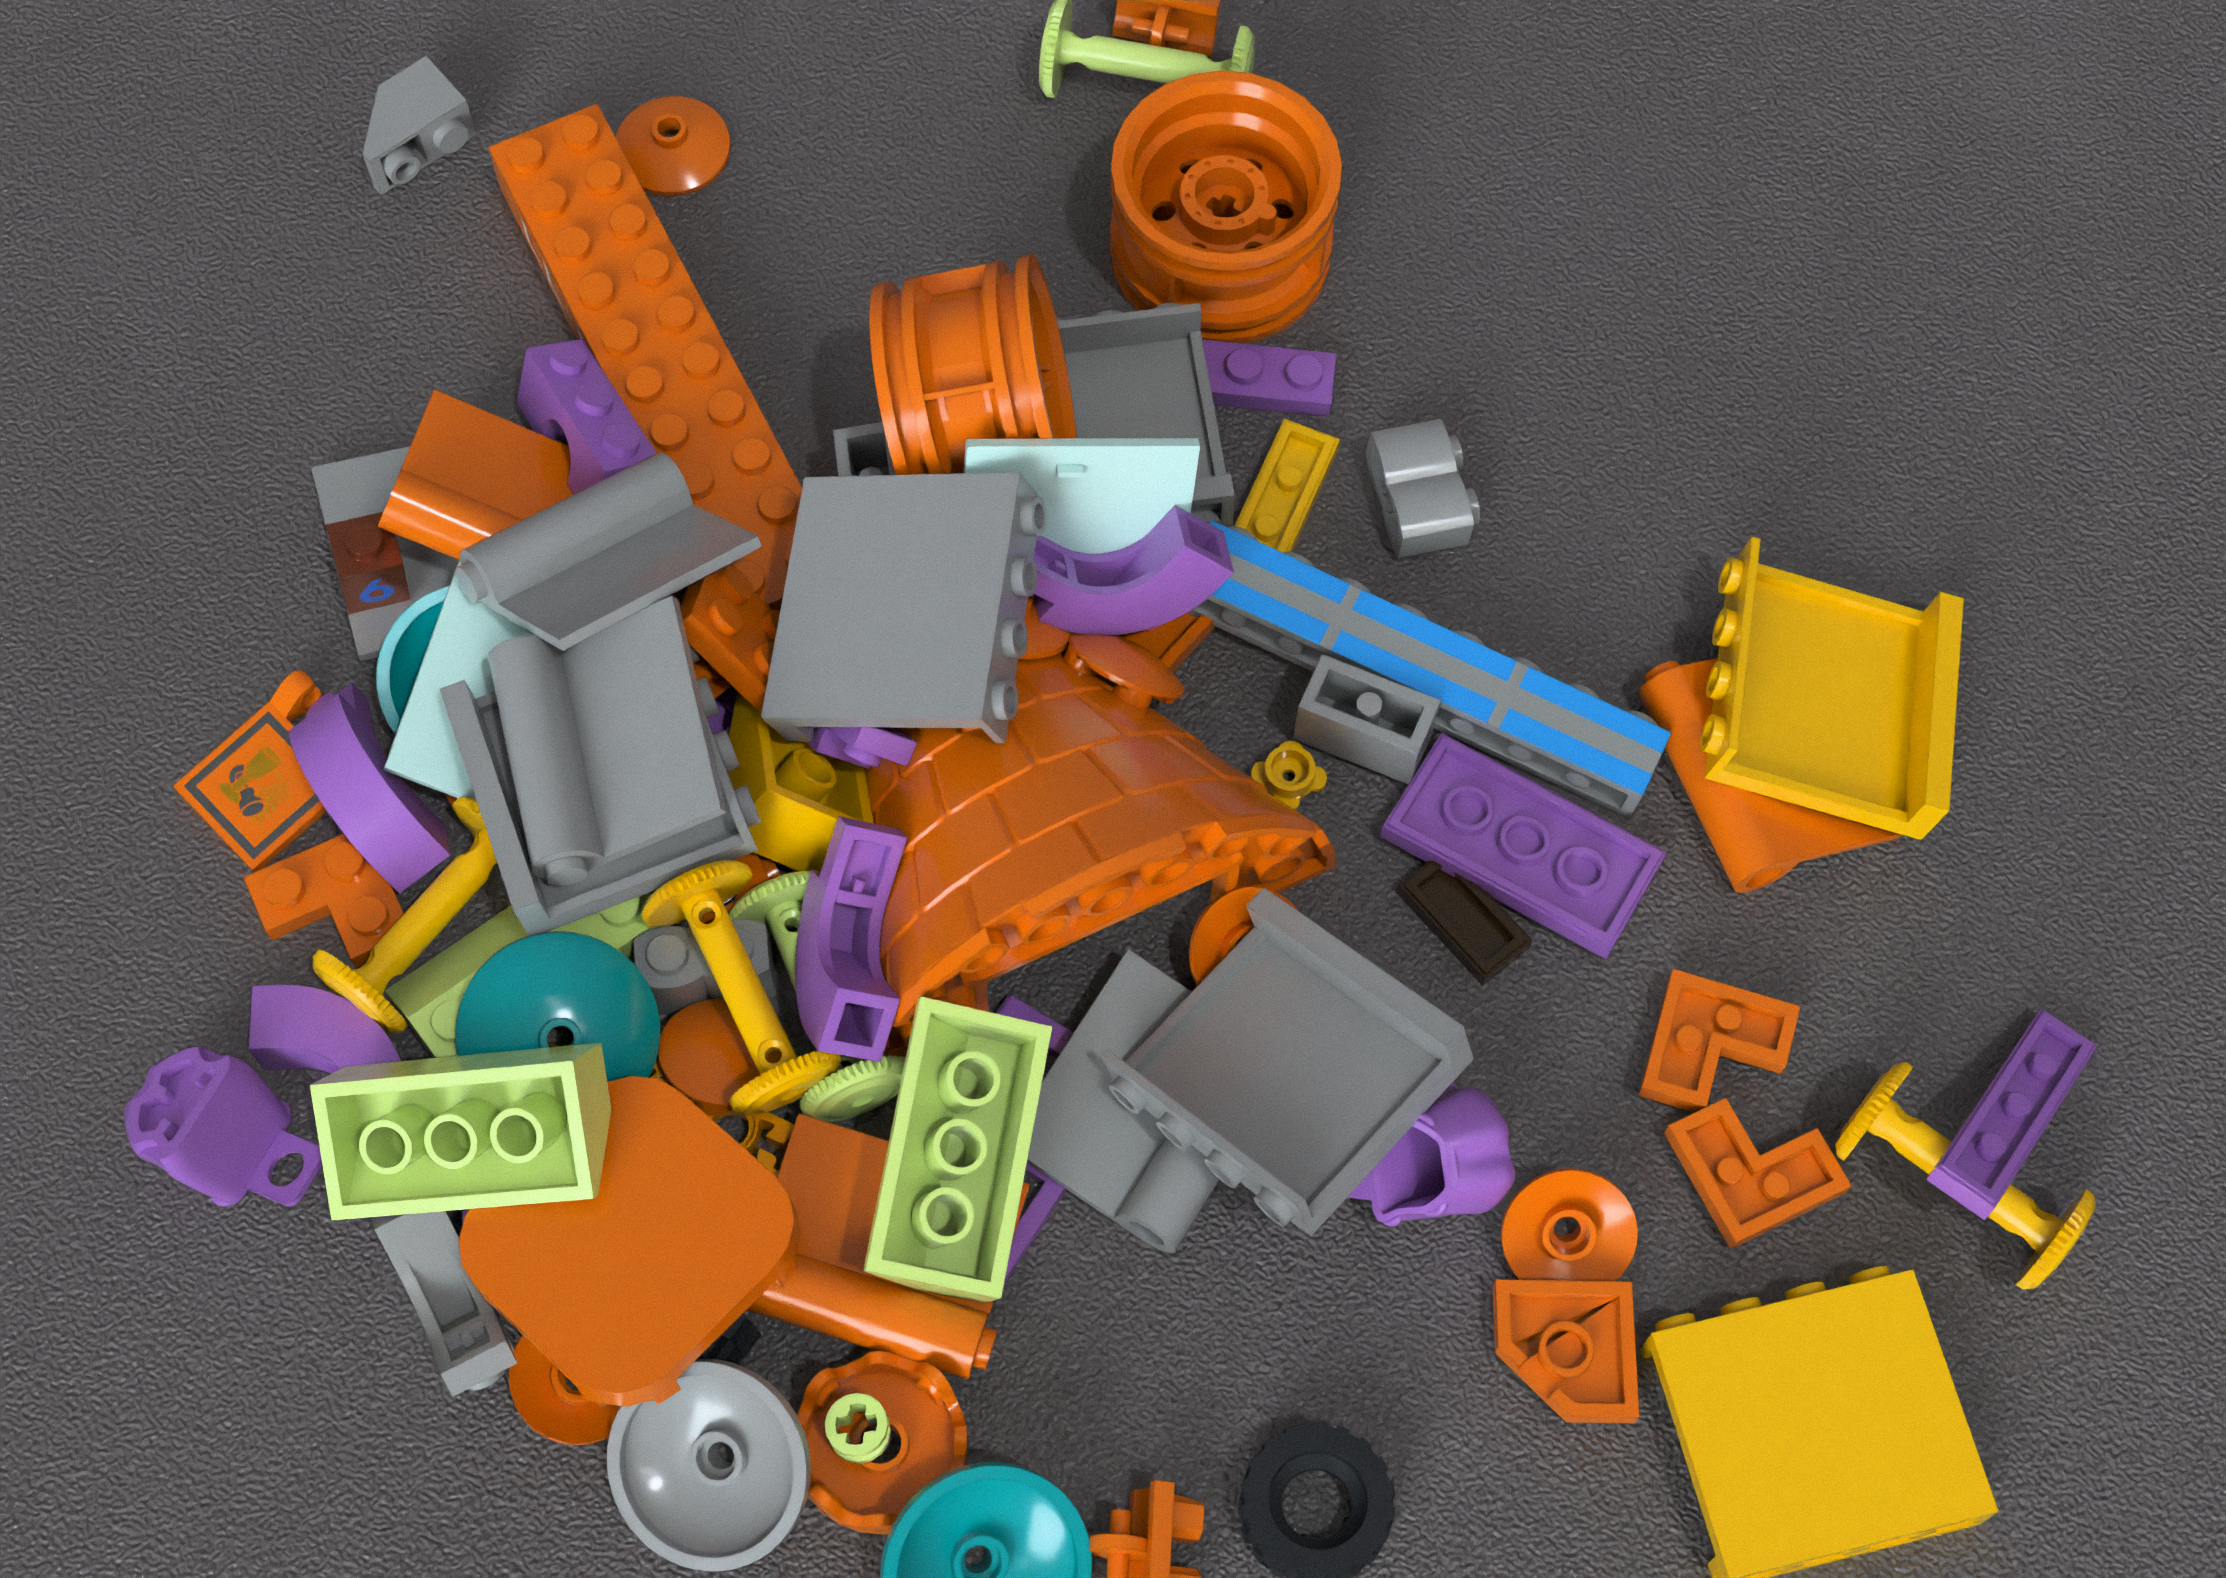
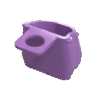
M205 1047L187 1048L156 1062L150 1068L146 1080L138 1093L129 1100L124 1109L127 1136L137 1156L144 1161L160 1166L177 1181L210 1196L212 1201L218 1206L224 1207L238 1203L248 1190L284 1206H293L302 1199L323 1166L319 1145L285 1132L291 1122L290 1107L285 1101L280 1100L258 1073L249 1064L237 1057L228 1054H217ZM290 1153L302 1154L304 1164L299 1176L288 1185L275 1186L272 1182V1172L277 1162Z
M1451 1084L1429 1109L1419 1116L1415 1124L1347 1198L1371 1200L1376 1219L1389 1227L1397 1226L1401 1221L1429 1219L1453 1214L1485 1213L1502 1201L1515 1180L1514 1164L1509 1153L1508 1125L1498 1107L1482 1090L1471 1087L1457 1088L1455 1084Z

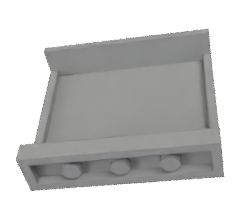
M1171 302L1147 310L1124 313L1117 310H1107L1099 312L1092 317L1068 320L1057 318L1069 373L1078 438H1198L1200 451L1191 514L1207 523L1213 520L1224 526L1233 525L1235 494L1231 473L1226 474L1201 336L1200 303L1182 305Z
M1020 472L804 477L761 718L787 741L812 742L814 727L982 728L995 743H1006L1009 720L1015 718L1018 709V690L1015 684L1018 658H1022L1025 655L1028 644L1027 626L1024 621L1027 599L1034 594L1037 585V569L1034 562L1037 536L1043 534L1046 526L1045 503Z
M689 645L693 663L699 661L697 651ZM706 676L697 679L727 813L589 870L585 879L565 886L551 885L547 882V879L536 877L531 872L495 691L475 699L465 679L440 688L512 909L529 936L551 931L657 890L673 878L704 864L720 860H735L758 851L749 827L761 823L748 786L745 785L735 789L729 771L740 768V764L727 731L724 730L714 734L709 722V717L720 712Z
M1263 887L1246 905L1254 928L1125 1062L1109 1049L1101 1057L1113 1079L1109 1089L1127 1109L1135 1114H1139L1143 1108L1158 1119L1156 1122L1157 1127L1175 1146L1183 1151H1186L1191 1145L1206 1156L1205 1164L1223 1183L1233 1189L1239 1183H1242L1256 1194L1254 1197L1255 1203L1272 1221L1282 1227H1285L1291 1221L1311 1237L1407 1133L1416 1120L1419 1119V1116L1429 1109L1474 1058L1462 1024Z

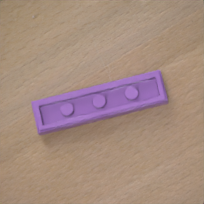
M2041 1008L2031 1020L1926 1180L1977 1216L1986 1220L2011 1184L2097 1048V1045Z

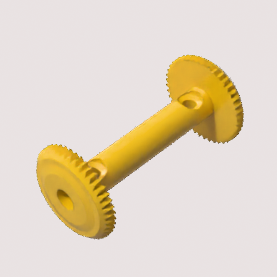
M459 797L452 804L454 813L457 814L463 825L468 828V831L475 836L470 850L464 854L457 855L372 948L366 964L352 970L348 965H345L342 961L324 950H318L312 956L313 970L333 994L347 999L371 1019H374L385 1033H401L407 1027V1022L402 1018L403 1016L383 996L389 980L403 974L485 884L493 866L497 864L475 797Z
M720 860L691 869L662 885L648 898L642 911V918L647 926H654V928L657 926L665 927L669 924L671 926L687 920L760 1076L755 1077L754 1080L749 1081L748 1084L738 1089L729 1101L733 1111L753 1116L775 1110L805 1096L804 1093L808 1092V1089L813 1088L812 1085L818 1084V1081L824 1080V1077L837 1072L841 1057L839 1054L813 1051L810 1054L796 1056L723 903L747 886V883L752 879V872L745 863L735 860ZM705 913H714L715 919L709 924L701 922V918ZM779 1051L782 1054L780 1061L774 1064L767 1062V1056L770 1052Z
M1907 1062L1895 1063L1889 1071L1881 1075L1842 1128L1840 1138L1835 1144L1838 1158L1845 1161L1865 1132L1869 1131L1874 1136L1888 1140L1899 1154L1927 1174L1931 1173L1951 1141L1921 1119L1906 1114L1899 1104L1891 1099L1912 1070V1065ZM2012 1184L2009 1185L1988 1217L2008 1232L2023 1237L2030 1247L2036 1251L2015 1283L2016 1286L2022 1290L2034 1289L2059 1266L2084 1232L2096 1208L2093 1193L2085 1189L2059 1218L2056 1215L2041 1210L2032 1198Z

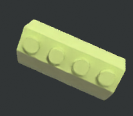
M649 892L548 932H575L600 939L621 951L635 965L633 939L644 932L660 927L647 926L642 918L644 906L651 896ZM511 905L385 990L389 999L432 1058L458 1056L455 1036L457 1013L463 994L477 970L486 960L506 945L529 936L515 915Z
M920 996L917 999L863 1268L864 1272L916 1290L978 1303H987L1001 1299L1052 1026Z
M602 1043L345 1066L310 1085L331 1220L594 1199L599 1194L611 1116V1103Z

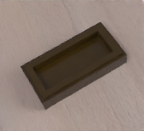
M1428 861L1400 883L1396 893L1483 986L1528 950L1533 940L1487 891L1455 872V877L1441 870L1442 865L1439 863Z

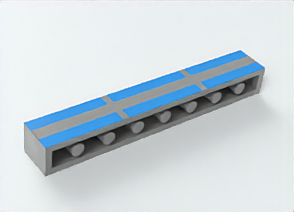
M1211 520L1209 524L1224 532L1234 573L1209 598L1193 610L1187 612L1188 614L1199 618L1201 614L1213 619L1214 626L1314 672L1321 655L1324 654L1439 699L1441 703L1434 729L1630 819L1646 790L1672 733L1659 727L1651 717L1638 711H1624L1600 700L1593 690L1583 685L1566 684L1542 673L1536 664L1520 657L1509 658L1485 647L1484 643L1471 633L1459 630L1451 631L1431 622L1420 610L1405 604L1395 605L1371 594L1366 586L1350 578L1338 579L1315 568L1307 558L1294 552L1282 553L1260 543L1252 533L1241 527H1226Z

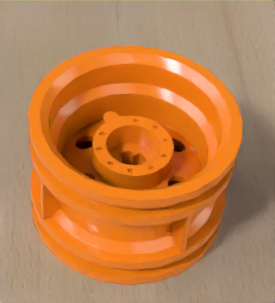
M1221 70L1191 74L1164 84L1142 99L1126 117L1113 146L1110 186L1113 207L1110 224L1109 253L1114 278L1125 299L1136 311L1153 309L1158 305L1171 302L1182 305L1200 303L1202 339L1244 344L1256 342L1283 331L1300 319L1316 301L1329 274L1334 230L1333 221L1337 214L1342 161L1337 139L1327 121L1304 96L1278 81L1253 73Z
M1033 254L1019 256L1013 271H1010L1007 264L1002 260H996L984 265L925 276H911L904 280L902 291L890 280L879 282L873 286L869 308L873 372L884 432L896 475L963 473L966 439L1078 438L1069 373L1058 320L1044 272L1038 259Z

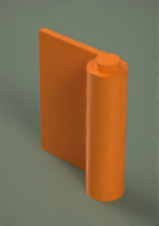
M434 389L377 527L460 560V552L463 549L573 495L567 485L571 464L569 446Z
M1718 658L1680 665L1678 661H1668L1654 667L1644 676L1646 683L1638 691L1639 698L1648 716L1659 727L1672 732L1664 749L1736 893H1747L1765 887L1782 878L1799 862L1899 839L1902 836L1898 833L1704 779L1707 753L1700 750V738L1705 722L1712 714L1713 699L1706 696V686L1711 669L1718 661Z
M798 1113L777 1176L779 1182L790 1195L798 1215L800 1239L795 1257L797 1268L783 1288L774 1282L746 1311L874 1351L890 1352L914 1361L927 1362L941 1372L967 1380L970 1378L973 1367L986 1371L998 1330L986 1327L994 1301L978 1303L916 1290L863 1271L889 1141ZM1024 1182L1020 1196L1013 1239L1030 1187V1184Z

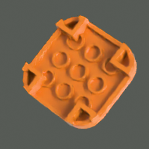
M629 1076L607 1082L611 1103V1116L598 1196L594 1199L470 1209L465 1215L458 1240L462 1267L489 1306L492 1305L577 1387L582 1396L602 1408H605L606 1404L628 1407L655 1400L657 1405L680 1391L681 1388L676 1379L774 1282L781 1288L784 1287L797 1268L795 1257L800 1239L798 1215L790 1195L771 1171L682 1092L660 1079Z

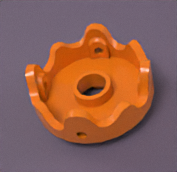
M873 1351L838 1368L828 1367L821 1370L813 1377L805 1390L797 1417L803 1427L810 1452L811 1482L808 1496L823 1514L841 1526L861 1533L888 1534L900 1511L921 1488L946 1472L966 1466L968 1436L963 1412L945 1376L930 1363L914 1361L890 1352ZM853 1393L867 1394L878 1400L886 1411L891 1430L897 1433L901 1439V1448L897 1456L891 1461L882 1464L873 1462L857 1464L847 1462L839 1457L830 1445L825 1430L827 1412L835 1401ZM863 1412L854 1413L852 1424L841 1426L839 1434L847 1433L853 1445L862 1444L864 1433L876 1429L877 1423L869 1424Z

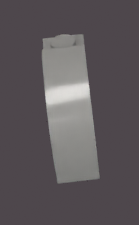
M449 1211L370 1217L374 1230L420 1318L432 1347L439 1372L452 1397L467 1389L474 1391L492 1385L503 1376L507 1368L517 1364L513 1352L515 1348L499 1312L492 1305L489 1306L462 1267L458 1242L460 1232Z

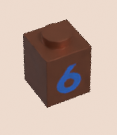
M383 512L326 524L348 614L410 600L404 565L396 535L377 527Z

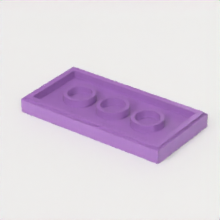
M1444 733L1440 734L1385 821L1379 836L1425 862L1435 861L1442 865L1441 870L1455 877V872L1487 891L1495 900L1606 960L1667 852Z

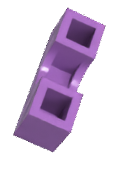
M583 339L526 348L516 403L534 432L553 440L567 438L571 459L567 485L573 494L656 453Z

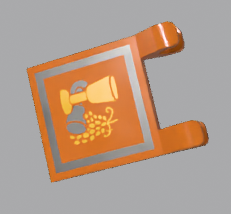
M296 670L289 674L266 705L173 785L177 792L254 872L263 869L327 812L297 761L288 733L294 727L290 721L305 715L313 703L323 696L321 690L314 684V681L301 670Z

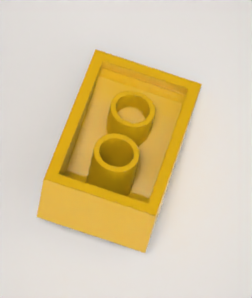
M737 691L729 738L740 768L729 771V775L735 789L745 785L748 786L761 823L749 827L758 849L754 853L783 864L794 872L821 871L838 816L874 824L870 809L865 768L816 752L808 742L787 741L761 718V713Z

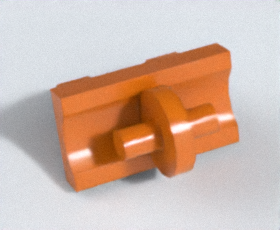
M1117 0L1112 36L1145 42L1150 45L1201 53L1211 57L1215 47L1221 0Z
M1153 1480L1148 1488L1130 1491L1129 1511L1121 1509L1110 1511L1109 1534L1090 1536L1089 1551H1091L1093 1556L1108 1558L1106 1578H1201L1198 1569L1170 1566L1172 1542L1192 1544L1200 1541L1204 1528V1504L1175 1495V1482Z

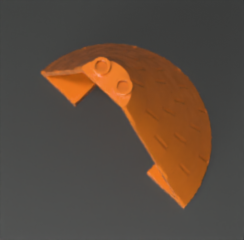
M1068 646L1061 653L1052 657L1035 660L1018 659L1015 684L1018 690V709L1015 718L1009 720L1006 743H995L982 728H898L918 742L908 765L905 766L883 758L880 767L871 766L870 769L865 768L870 809L874 824L900 829L907 837L885 907L880 935V962L883 976L887 984L901 999L883 1056L897 1055V1057L901 1056L906 1059L917 999L920 996L989 1012L987 982L1211 879H1213L1210 898L1212 901L1223 893L1246 886L1264 887L1282 893L1336 868V854L1333 845L1325 831L1314 821L1268 793L1262 784L1208 750L1202 741L1151 707L1143 709L1121 700L1113 692L1116 683L1099 673L1089 676L1068 666L1063 661V656Z

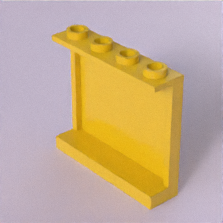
M1751 537L1737 558L1729 557L1726 560L1718 582V592L1725 594L1724 608L1717 617L1712 634V643L1719 646L1718 661L1711 669L1706 686V696L1713 699L1712 714L1706 720L1700 738V750L1707 753L1704 779L1922 840L1950 809L1964 598L1940 591L1924 611L1759 564L1761 539Z
M1888 1266L1874 1267L1850 1276V1285L1826 1290L1824 1282H1812L1785 1292L1786 1300L1761 1306L1758 1297L1746 1298L1721 1307L1719 1309L1721 1316L1696 1322L1693 1313H1685L1663 1319L1654 1325L1656 1332L1650 1334L1640 1348L1643 1359L1653 1357L1716 1555L1707 1563L1712 1578H1770L1977 1526L1999 1512L1913 1269L1891 1275Z

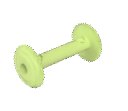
M1055 0L1052 3L1045 24L1039 59V86L1045 96L1055 98L1061 85L1065 65L1079 62L1092 71L1166 84L1197 73L1221 70L1253 73L1255 36L1249 27L1240 26L1232 59L1229 58L1221 62H1214L1201 53L1098 35L1082 39L1071 31L1072 0Z
M811 871L788 873L759 884L740 897L729 913L731 920L747 919L766 925L769 937L773 935L795 991V958L798 931L790 932L788 929L796 927L798 930L802 904ZM840 1055L841 1061H849L852 1063V1066L843 1067L840 1064L836 1073H831L830 1076L824 1077V1080L818 1081V1084L812 1085L813 1088L808 1089V1092L804 1093L805 1096L801 1097L799 1105L804 1115L825 1122L841 1121L871 1111L899 1094L905 1057H897V1055L885 1057L884 1055L881 1062Z

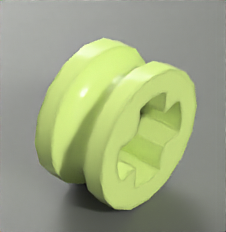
M862 1393L845 1395L835 1401L827 1412L825 1420L826 1436L835 1453L845 1461L857 1464L871 1462L880 1456L888 1446L891 1435L890 1422L880 1402L872 1396ZM863 1412L869 1424L877 1423L876 1431L865 1432L863 1443L853 1445L847 1433L839 1434L840 1427L852 1424L854 1413Z

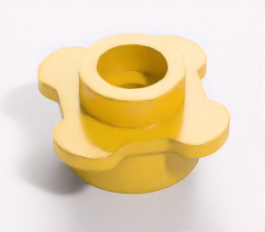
M1295 741L1281 743L1279 747L1271 751L1266 761L1256 762L1251 770L1252 779L1262 784L1271 795L1295 810L1298 809L1302 798L1310 792L1322 791L1327 782L1325 770L1315 766L1312 755L1300 743ZM1291 772L1295 778L1292 781H1286L1283 778V774Z

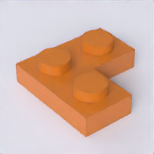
M345 834L243 877L265 931L271 940H275L332 915L349 957L356 968L366 964L372 948L404 914L394 888L360 854Z
M1672 969L1665 988L1638 1096L1695 1113L1707 1107L1719 1056L1781 1074L1787 1066L1801 1006Z
M1727 1098L1668 1125L1664 1132L1730 1250L1846 1194L1852 1187L1818 1128L1759 1155Z

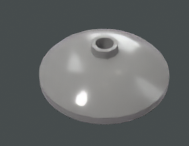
M709 1358L696 1359L676 1379L681 1390L661 1404L657 1405L655 1400L628 1407H620L613 1421L608 1439V1479L615 1503L625 1522L634 1534L655 1553L670 1562L694 1570H733L761 1559L777 1547L793 1530L804 1510L811 1482L810 1452L803 1427L796 1413L784 1396L770 1382L750 1369L732 1362ZM719 1442H724L732 1448L734 1453L733 1462H727L721 1458L718 1453Z

